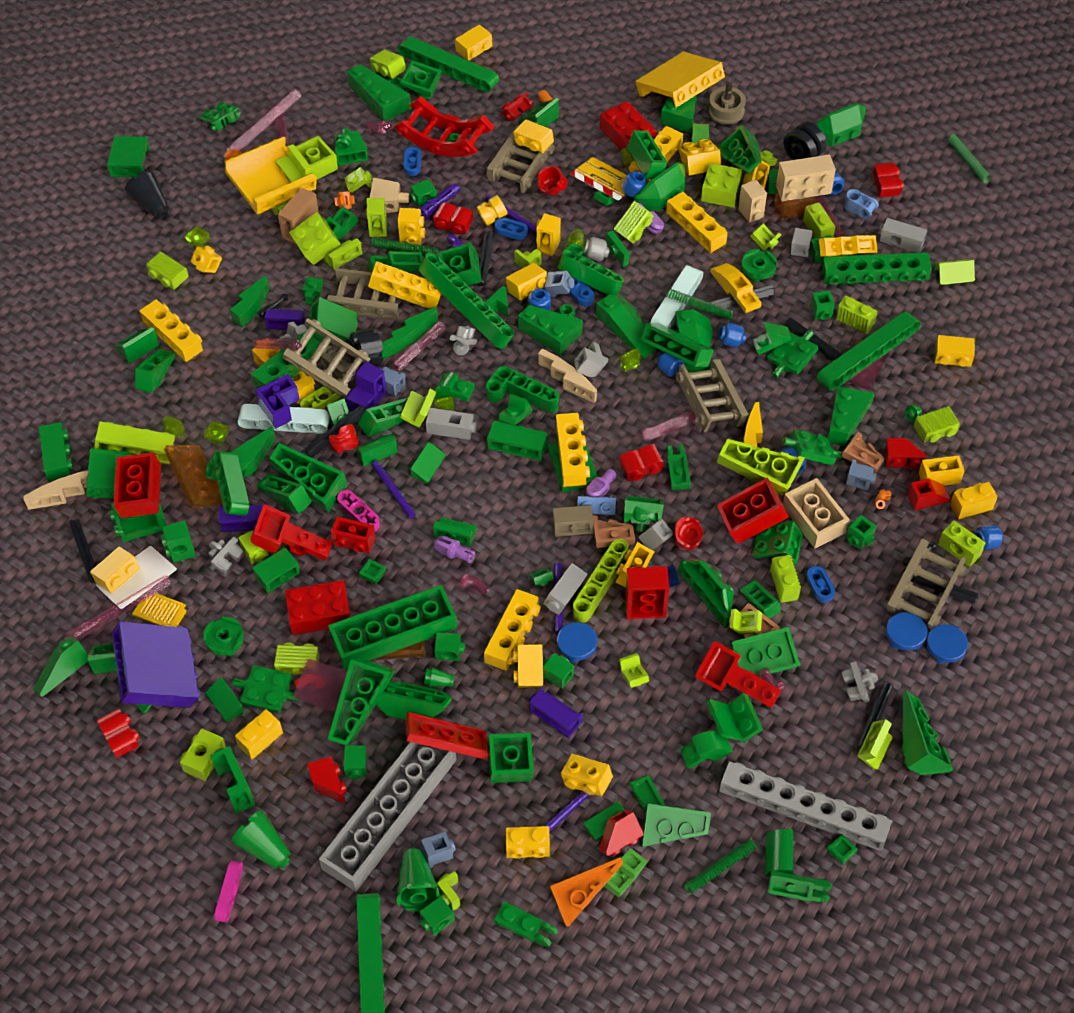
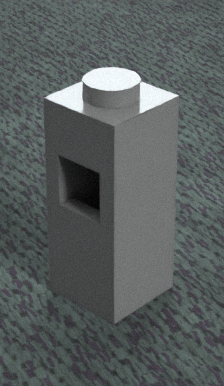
M887 218L885 224H881L878 234H881L880 242L920 253L927 230Z
M436 408L429 409L426 420L428 434L467 440L471 439V435L476 432L477 422H474V414Z
M571 563L543 604L549 610L560 615L588 574Z

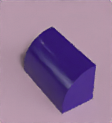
M267 309L265 313L267 329L287 330L288 323L294 322L296 326L304 324V310Z

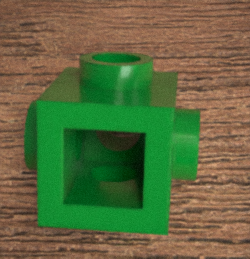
M860 515L848 525L846 539L852 546L862 550L866 545L870 546L874 541V533L877 526L863 515Z

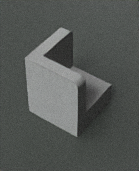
M795 228L791 255L808 257L812 230Z
M661 519V521H658L638 538L645 547L654 550L674 533L664 520Z

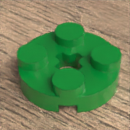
M752 249L744 254L741 269L752 281L759 282L775 274L777 260L767 250L762 252L760 249Z
M221 617L216 622L213 620L206 626L203 634L206 648L213 654L220 656H233L240 649L245 638L241 624L231 617ZM228 633V638L221 639V637H219L220 635Z

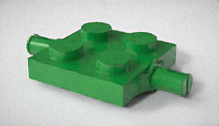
M808 329L803 337L790 332L792 340L774 348L770 352L767 359L777 366L774 372H772L774 378H778L783 371L791 372L795 375L802 371L818 351V345L809 342V339L814 335L813 331Z
M793 430L791 434L792 439L784 437L782 441L783 445L794 447L798 456L805 457L808 460L833 466L836 458L842 459L843 451L831 448L828 438L823 435Z
M253 665L247 680L234 678L233 686L243 688L244 690L240 703L245 706L261 710L267 709L270 712L280 714L283 704L287 699L299 702V698H301V693L290 691V684L293 678L290 673Z

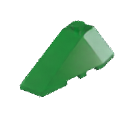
M740 125L717 147L724 159L747 173H750L762 162L759 144L755 136L743 125Z
M609 294L597 302L596 317L642 359L657 351L656 347L641 341L645 325L635 307L624 297Z
M694 309L675 311V331L710 348L713 335L710 319ZM684 362L688 373L706 370V367H695Z
M907 690L904 691L903 753L906 759L905 765L909 770L915 771L920 775L953 771L945 747L940 748L936 740L939 737L937 732L927 723L930 719L920 699Z

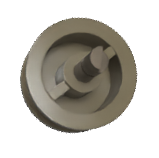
M726 81L725 87L717 88L711 93L708 112L714 122L736 124L743 118L746 97L742 91L732 87V84Z

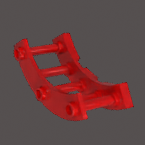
M422 96L410 103L409 106L413 109V112L406 121L403 119L394 125V128L401 136H404L417 146L433 154L448 157H466L477 153L478 150L475 148L474 143L481 134L492 131L495 127L484 114L468 118L467 120H460V117L450 114L445 116L439 113L438 109L427 102ZM418 115L429 121L422 132L417 131L411 126ZM434 126L444 129L438 140L428 137ZM451 133L460 134L455 142H445Z

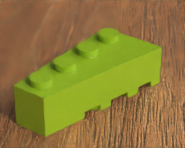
M99 421L95 438V449L129 451V456L154 452L160 463L170 464L175 435L167 432L161 433L149 429H139L128 425L123 426Z
M727 439L718 456L717 463L756 483L768 477L776 492L784 496L791 487L805 457H795L788 453H778L770 451L768 448L753 447L751 444Z

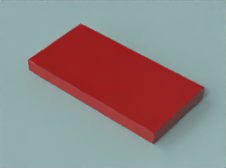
M411 712L406 713L407 741L487 760L489 749L485 730Z

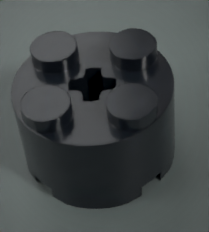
M374 328L352 332L350 338L346 339V343L356 350L361 349L366 352L370 358L369 364L382 363L383 357L380 358V353L383 352V346L378 332L374 333ZM353 356L351 357V362L355 360Z

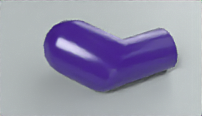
M450 234L447 237V241L453 246L452 248L463 245L455 235Z

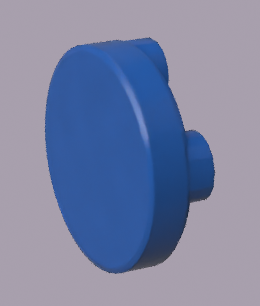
M902 612L890 618L886 627V635L890 641V646L894 649L918 650L925 642L927 627L924 621L917 615Z
M581 622L570 623L559 631L557 646L560 653L570 662L584 660L596 652L597 635L587 624Z
M942 624L934 627L929 632L926 646L936 662L940 664L945 662L951 663L965 656L968 640L964 632L958 627Z

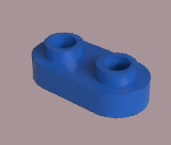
M409 147L404 151V172L409 176H416L421 172V151L417 147Z
M499 218L495 221V232L499 235L516 240L525 239L528 235V227L522 222L508 218Z
M573 277L574 287L570 288L569 295L579 305L590 306L594 302V292L585 283Z
M820 566L809 568L806 580L815 598L822 603L832 601L835 595V588L825 569Z

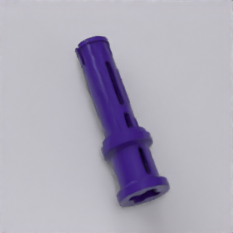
M453 183L434 199H428L422 207L417 208L421 209V216H424V221L428 220L431 214L437 212L441 203L447 202L460 192V188L456 183Z

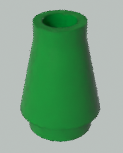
M433 667L432 669L426 668L424 685H429V687H453L454 675Z

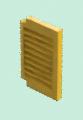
M150 591L148 595L144 594L133 611L132 616L154 625L177 627L187 612L184 609L186 604Z

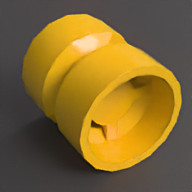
M498 195L488 199V203L483 202L476 206L486 226L494 223L496 218H502L508 214Z

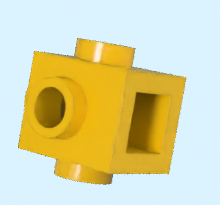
M197 246L190 262L201 272L216 273L222 257L215 253V249L210 246Z

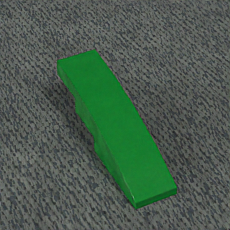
M431 308L404 320V327L392 331L391 339L382 342L383 352L380 353V357H383L384 360L402 351L423 336L438 321L437 308Z

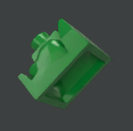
M626 495L624 523L631 520V523H636V530L647 531L651 521L654 523L658 520L661 521L664 499Z

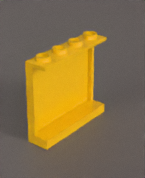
M683 51L635 82L639 96L644 97L653 91L672 97L674 106L678 107L723 79L725 75L722 62Z
M285 137L275 139L270 143L225 161V173L257 215L291 200L301 188L308 191L316 189L317 178L313 173L290 183L276 164V160L287 156Z

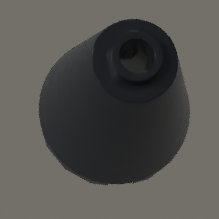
M150 170L139 172L140 176L137 178H130L125 186L127 195L155 218L165 217L168 214L169 206L156 175Z

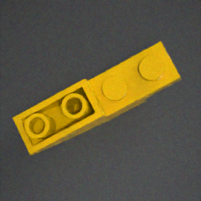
M724 263L710 269V272L727 294L731 293L745 313L761 307L762 302L753 292V285L737 268Z

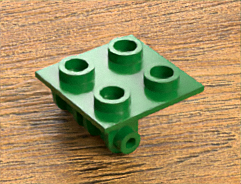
M220 102L215 108L204 111L198 119L211 123L210 129L213 132H217L226 127L227 124L230 125L239 119L241 115L237 110L240 108L226 102Z

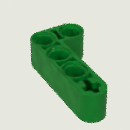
M572 243L563 250L557 266L560 271H567L570 276L607 295H619L624 282V278L621 275L582 256L584 248L579 244Z
M499 367L486 383V397L489 402H500L508 393L525 398L529 404L548 413H554L559 409L558 391L509 367Z
M216 451L206 466V478L217 480L226 514L246 516L249 511V500L238 456L232 452Z

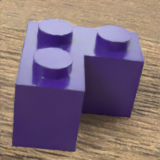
M365 362L362 367L356 370L357 386L346 397L347 407L351 411L360 405L365 409L376 407L387 394L384 371Z
M289 374L255 390L259 406L275 429L292 421L288 405L300 399L297 386Z

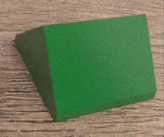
M556 97L538 104L518 121L519 124L526 119L535 124L543 125V127L549 126L559 117L558 98Z
M145 327L114 345V348L128 364H131L158 347L159 343L155 329L153 327Z
M113 643L92 646L87 658L93 673L101 674L117 671Z

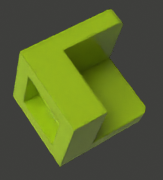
M517 249L514 251V261L521 268L532 263L540 266L542 264L541 252L535 249L531 253L528 251L522 253Z

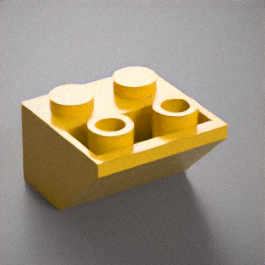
M702 139L697 143L686 142L678 146L681 161L685 164V172L689 176L707 172L709 163L721 165L720 150L708 139Z

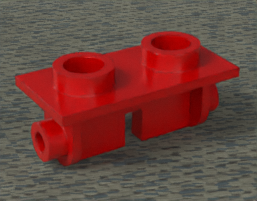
M529 92L524 95H518L512 103L507 102L502 107L503 110L500 116L505 114V119L512 121L521 114L520 111L524 113L532 108L533 101L527 98Z

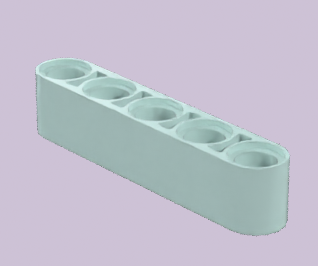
M686 265L672 286V290L674 289L677 292L680 291V293L692 296L699 286L704 272ZM665 297L654 314L651 323H659L671 329L675 321V311L683 310L687 303H682V300L679 303V300L674 301V298L671 300V298Z
M244 404L240 409L238 425L246 429L266 430L272 426L274 431L324 434L328 429L330 415L328 411L323 409L290 407L292 421L275 429L259 405Z

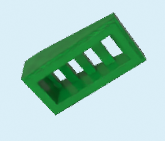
M756 580L740 589V593L749 604L769 619L780 613V602Z

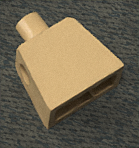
M373 178L370 198L384 197L386 213L397 212L399 203H409V193L401 192L398 182Z

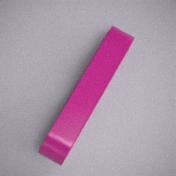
M342 490L338 493V505L353 520L367 524V519L370 522L374 521V524H369L374 525L375 531L379 529V516L352 491ZM356 508H362L364 510L361 514H355L353 512Z
M231 860L228 865L215 910V921L227 923L243 871V862Z

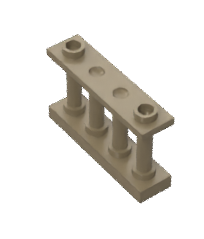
M512 132L488 166L487 180L494 182L499 176L520 183V192L524 193L531 186L533 178L548 156L553 153L555 146L552 143L544 153L539 152L537 155L518 148L519 145L515 142L514 133ZM517 154L534 161L531 165H527L510 158L512 155ZM510 165L524 170L526 173L522 177L505 171L503 168Z
M336 268L337 282H339L336 296L328 295V301L357 312L358 316L398 320L399 309L398 304L395 303L396 297L390 295L388 302L378 301L380 291L373 289L371 300L360 299L364 286L369 285L372 272ZM347 284L357 285L353 298L343 297Z
M307 318L305 321V326L308 327L307 331L295 349L290 350L287 348L282 358L343 398H346L350 391L348 382L360 364L369 363L370 358L363 350H356L321 327V323L317 320ZM314 332H316L324 339L312 357L305 360L301 357L300 353ZM331 342L340 349L326 370L323 369L322 371L316 367V363ZM347 352L355 360L343 378L338 381L332 377V373Z
M720 359L713 360L709 370L688 373L685 365L681 364L676 373V381L680 384L703 432L708 431L711 422L727 419L733 420L736 427H743L749 414ZM710 377L714 384L695 386L692 380ZM717 391L721 398L702 400L699 393ZM724 405L728 412L709 414L706 407Z
M921 539L887 604L886 611L894 614L896 609H903L929 622L927 631L930 632L933 626H938L941 619L939 613L958 576L962 577L967 566H964L966 560L964 557L961 558L959 564H955L930 552V549H928L929 541ZM928 559L954 571L951 580L948 581L922 569V566L919 565L921 560ZM913 576H921L946 588L942 598L913 585V582H911ZM911 592L936 604L937 607L933 615L905 602V599L902 598L904 593Z

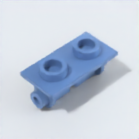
M583 494L578 496L577 506L591 505L592 514L615 515L616 498H612V496L587 497Z

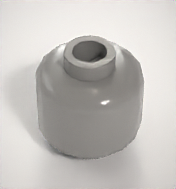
M596 237L586 240L583 247L585 257L597 262L602 261L604 257L607 258L610 249L607 247L606 240Z

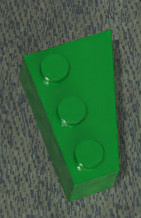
M838 386L828 435L830 444L846 447L856 428L864 419L865 414L870 410L875 393Z

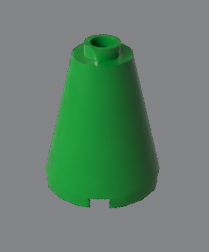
M259 810L248 819L249 822L245 826L242 825L237 830L231 841L235 846L274 869L279 867L283 869L291 861L289 858L291 853L266 814Z
M410 848L402 855L396 900L399 907L400 904L403 905L407 911H421L440 897V891L423 851L417 848Z

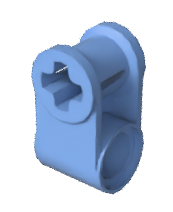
M856 189L847 191L844 201L845 210L868 220L872 216V212L879 206L877 200Z

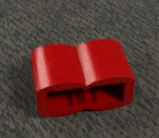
M894 162L874 164L872 173L879 197L900 196L904 183L899 177V167H896Z
M441 203L433 220L434 226L440 230H451L455 234H466L474 218L473 211L468 208L456 207L450 203Z
M654 444L646 445L638 450L629 451L619 456V464L628 481H638L645 475H656L663 469V460Z
M117 709L97 719L99 727L116 758L139 747L137 740L140 739L135 728L130 729L128 724L131 721L126 712L122 714L121 710Z

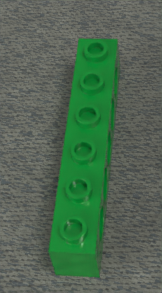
M927 252L823 257L821 270L824 284H853L929 280L932 267L929 253Z

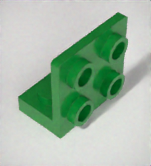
M794 521L779 522L757 534L752 556L753 558L790 555L792 556L791 559H793V565L796 566L803 533Z
M743 693L729 704L712 699L707 701L709 713L717 725L716 730L722 737L745 743L763 730L747 694Z

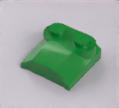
M411 60L410 66L400 84L417 92L418 97L422 96L424 99H430L439 84L442 70Z

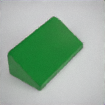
M428 442L411 467V477L428 484L446 454Z
M222 677L205 692L226 723L244 713L242 704Z

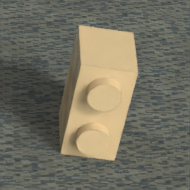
M757 180L741 185L739 211L749 223L764 217L767 192Z

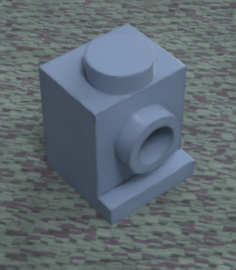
M567 271L548 272L544 287L552 297L558 294H569L570 288L574 287V279Z
M385 366L381 370L384 371L387 393L395 397L406 385L405 374L403 372L398 374L397 371Z
M853 459L846 485L868 491L870 484H874L877 473H873L874 468L864 464H857V460Z
M446 832L421 840L422 851L430 868H433L435 864L453 859V852L456 851L455 844L452 839H448Z

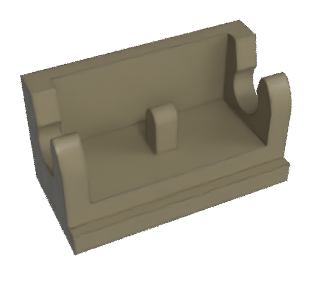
M331 345L327 346L318 360L319 364L325 369L336 355ZM342 358L332 375L337 379H342L352 363L349 364Z
M591 505L553 508L555 537L594 534Z

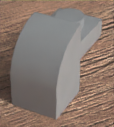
M593 342L588 349L585 347L574 359L576 371L588 377H596L608 363V358L601 354L599 344Z

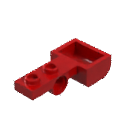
M266 504L262 506L250 539L255 546L271 553H276L283 542L290 545V551L296 555L302 556L308 553L326 561L333 542L288 523L291 515Z
M714 641L695 677L721 692L728 683L772 708L782 689L737 665L742 655L724 644Z

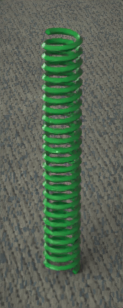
M952 134L947 141L983 183L990 181V174L976 160L956 134Z
M372 237L371 245L372 247L375 246V248L399 250V252H413V249L414 252H421L422 250L423 256L426 255V252L429 253L430 251L432 253V250L436 255L438 253V248L435 251V247L430 248V246H428L427 250V246L423 245L422 247L420 245L419 248V244H412L411 246V243L406 244L404 242L403 245V242L400 241L399 243L396 241L395 244V240H388L387 242V239L382 240V238L376 237L375 239Z
M672 288L666 294V298H671V300L674 298V301L679 300V303L682 300L684 304L687 303V305H692V307L695 306V308H700V310H705V312L708 310V313H713V315L716 313V316L721 315V318H729V320L732 318V310L711 304V302L703 301L688 294L685 295V293L677 292V290H672Z
M752 838L736 847L728 855L720 858L715 864H712L707 870L693 877L688 883H685V889L688 894L691 895L690 891L694 893L697 889L703 887L705 883H708V881L711 882V879L716 878V875L719 876L724 870L730 868L732 864L738 863V860L740 861L748 853L754 851L757 847L751 841Z

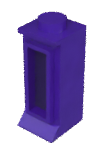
M219 504L221 532L254 530L262 506L250 505L247 515L241 516L226 514L223 506Z
M541 688L538 693H533L529 699L530 712L568 739L583 722V713H576L549 693H544V688Z

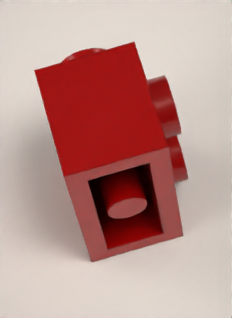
M337 516L331 530L333 545L339 548L353 549L359 553L365 552L370 554L376 538L374 525Z

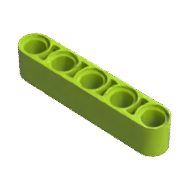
M616 539L611 543L573 603V618L575 621L585 623L591 618L618 574L616 572L620 564H625L626 562L624 557L628 551V543L625 540Z

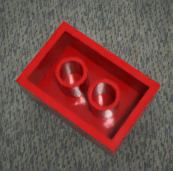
M628 101L600 114V129L628 158L632 156L627 145L633 131H648L653 140L656 138V129Z
M154 452L116 458L114 508L121 518L159 513L161 464Z
M768 477L717 504L727 529L737 544L789 517Z
M635 566L627 568L625 590L626 618H666L669 595L667 566L642 568Z
M344 580L285 590L289 622L293 636L329 630L328 625L350 618Z

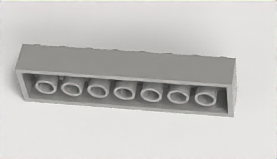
M410 742L319 858L321 869L356 892L456 762V752Z

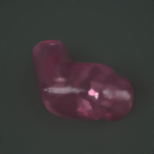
M387 120L377 124L369 121L366 125L368 130L378 134L385 133L392 127L391 122Z
M466 574L459 581L463 588H468L469 585H472L482 595L489 590V587L476 576Z
M763 668L760 671V676L764 680L782 689V691L786 690L783 680L776 683L768 668Z

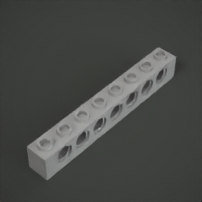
M729 761L720 785L719 792L835 835L841 836L843 834L849 840L882 851L892 823V820H889L884 815H875L867 812L862 807H853L846 804L843 800H834L826 797L821 792H812L802 785L790 784L780 777L768 776L763 771L746 768L738 762L733 763ZM741 780H747L749 784H743ZM766 787V788H768L770 791L765 792V791H762L760 788ZM785 794L788 795L790 798L784 799L780 795ZM801 802H807L810 806H803ZM826 809L830 814H825L821 810ZM842 817H848L851 821H844ZM867 824L872 829H866L862 825Z

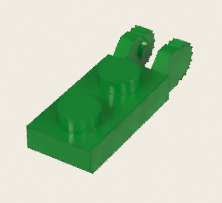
M683 444L678 445L679 454L673 455L672 445H667L671 491L691 488L687 456L684 452Z
M771 870L768 893L809 902L827 903L830 896L824 891L831 890L832 883L823 879L815 880L814 878Z
M505 901L494 919L495 924L545 947H549L552 942L547 937L538 934L539 930L541 929L551 935H556L558 931L549 923L543 922V920Z

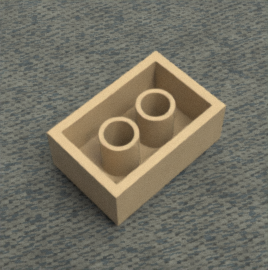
M823 155L780 162L776 188L781 201L831 194L836 171L831 156Z
M817 478L785 493L783 500L784 508L814 549L847 533L846 529L849 525V518Z

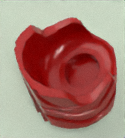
M549 166L539 171L537 185L541 193L556 196L566 189L568 180L558 167Z
M353 424L341 427L338 435L329 436V444L336 453L340 454L344 451L353 450L360 444Z
M692 517L679 519L674 526L673 539L676 547L682 551L696 549L704 534L699 520Z

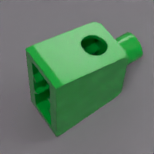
M349 128L341 130V134L349 135L353 141L348 149L339 147L336 144L337 135L335 136L337 166L369 161L367 146L358 131L351 132Z

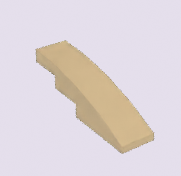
M541 349L538 353L539 365L551 370V377L563 382L564 390L595 403L597 401V389L586 377L558 356Z
M88 470L57 479L26 494L24 501L28 510L66 504V497L85 494Z

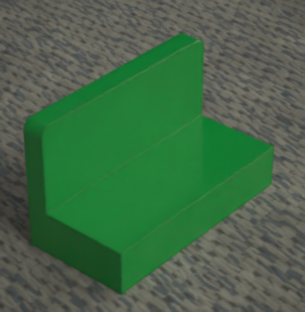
M443 517L440 518L439 522L435 521L433 526L434 538L446 536L459 541L461 545L470 547L477 531L476 525Z

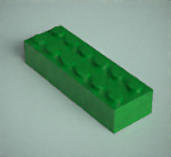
M439 585L328 625L330 638L345 670L349 668L351 659L361 658L370 661L436 637L437 632L447 633L457 629V618L443 586Z

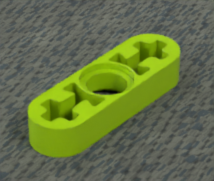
M324 385L300 401V408L312 406L310 408L323 409L326 407V404L334 402L342 396ZM323 394L329 396L325 400L319 399V396Z

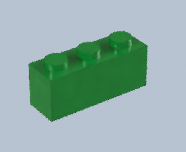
M633 131L627 148L645 178L654 179L664 172L667 161L648 131Z
M493 421L487 437L488 449L542 461L548 444V433L525 428L524 426L507 424L506 422Z
M61 422L39 426L44 472L48 482L71 475L70 470L73 469V463L68 456L71 454L70 445L66 441L69 440L68 430L63 428Z

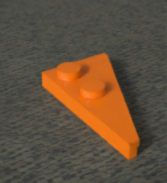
M621 857L550 886L566 927L571 925L623 865Z

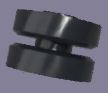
M808 121L802 122L794 130L790 131L783 141L784 149L792 160L820 156L827 147L826 137L821 129Z

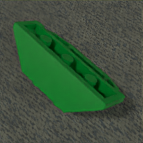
M855 103L826 115L815 124L826 137L827 146L832 147L860 136L867 109L865 105Z
M676 162L656 176L642 189L640 194L637 193L634 196V201L641 203L648 211H660L667 207L669 199L681 192H685V164L683 162Z
M703 560L680 561L678 572L721 625L727 628L734 595L733 588L724 582L720 572L714 570L709 563Z
M389 681L377 705L386 716L405 720L407 712L434 718L444 711L452 701V697L438 689L405 682Z

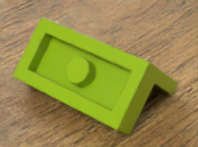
M294 144L287 147V156L276 160V164L290 183L311 174V166Z
M357 238L353 241L348 240L323 259L335 270L362 254L361 242Z
M963 259L934 262L935 270H939V283L942 285L975 281L974 260Z
M429 389L425 397L411 391L400 418L420 427L427 416L436 391Z
M886 719L872 723L857 755L873 770L879 768L892 740V735L888 733L892 724Z

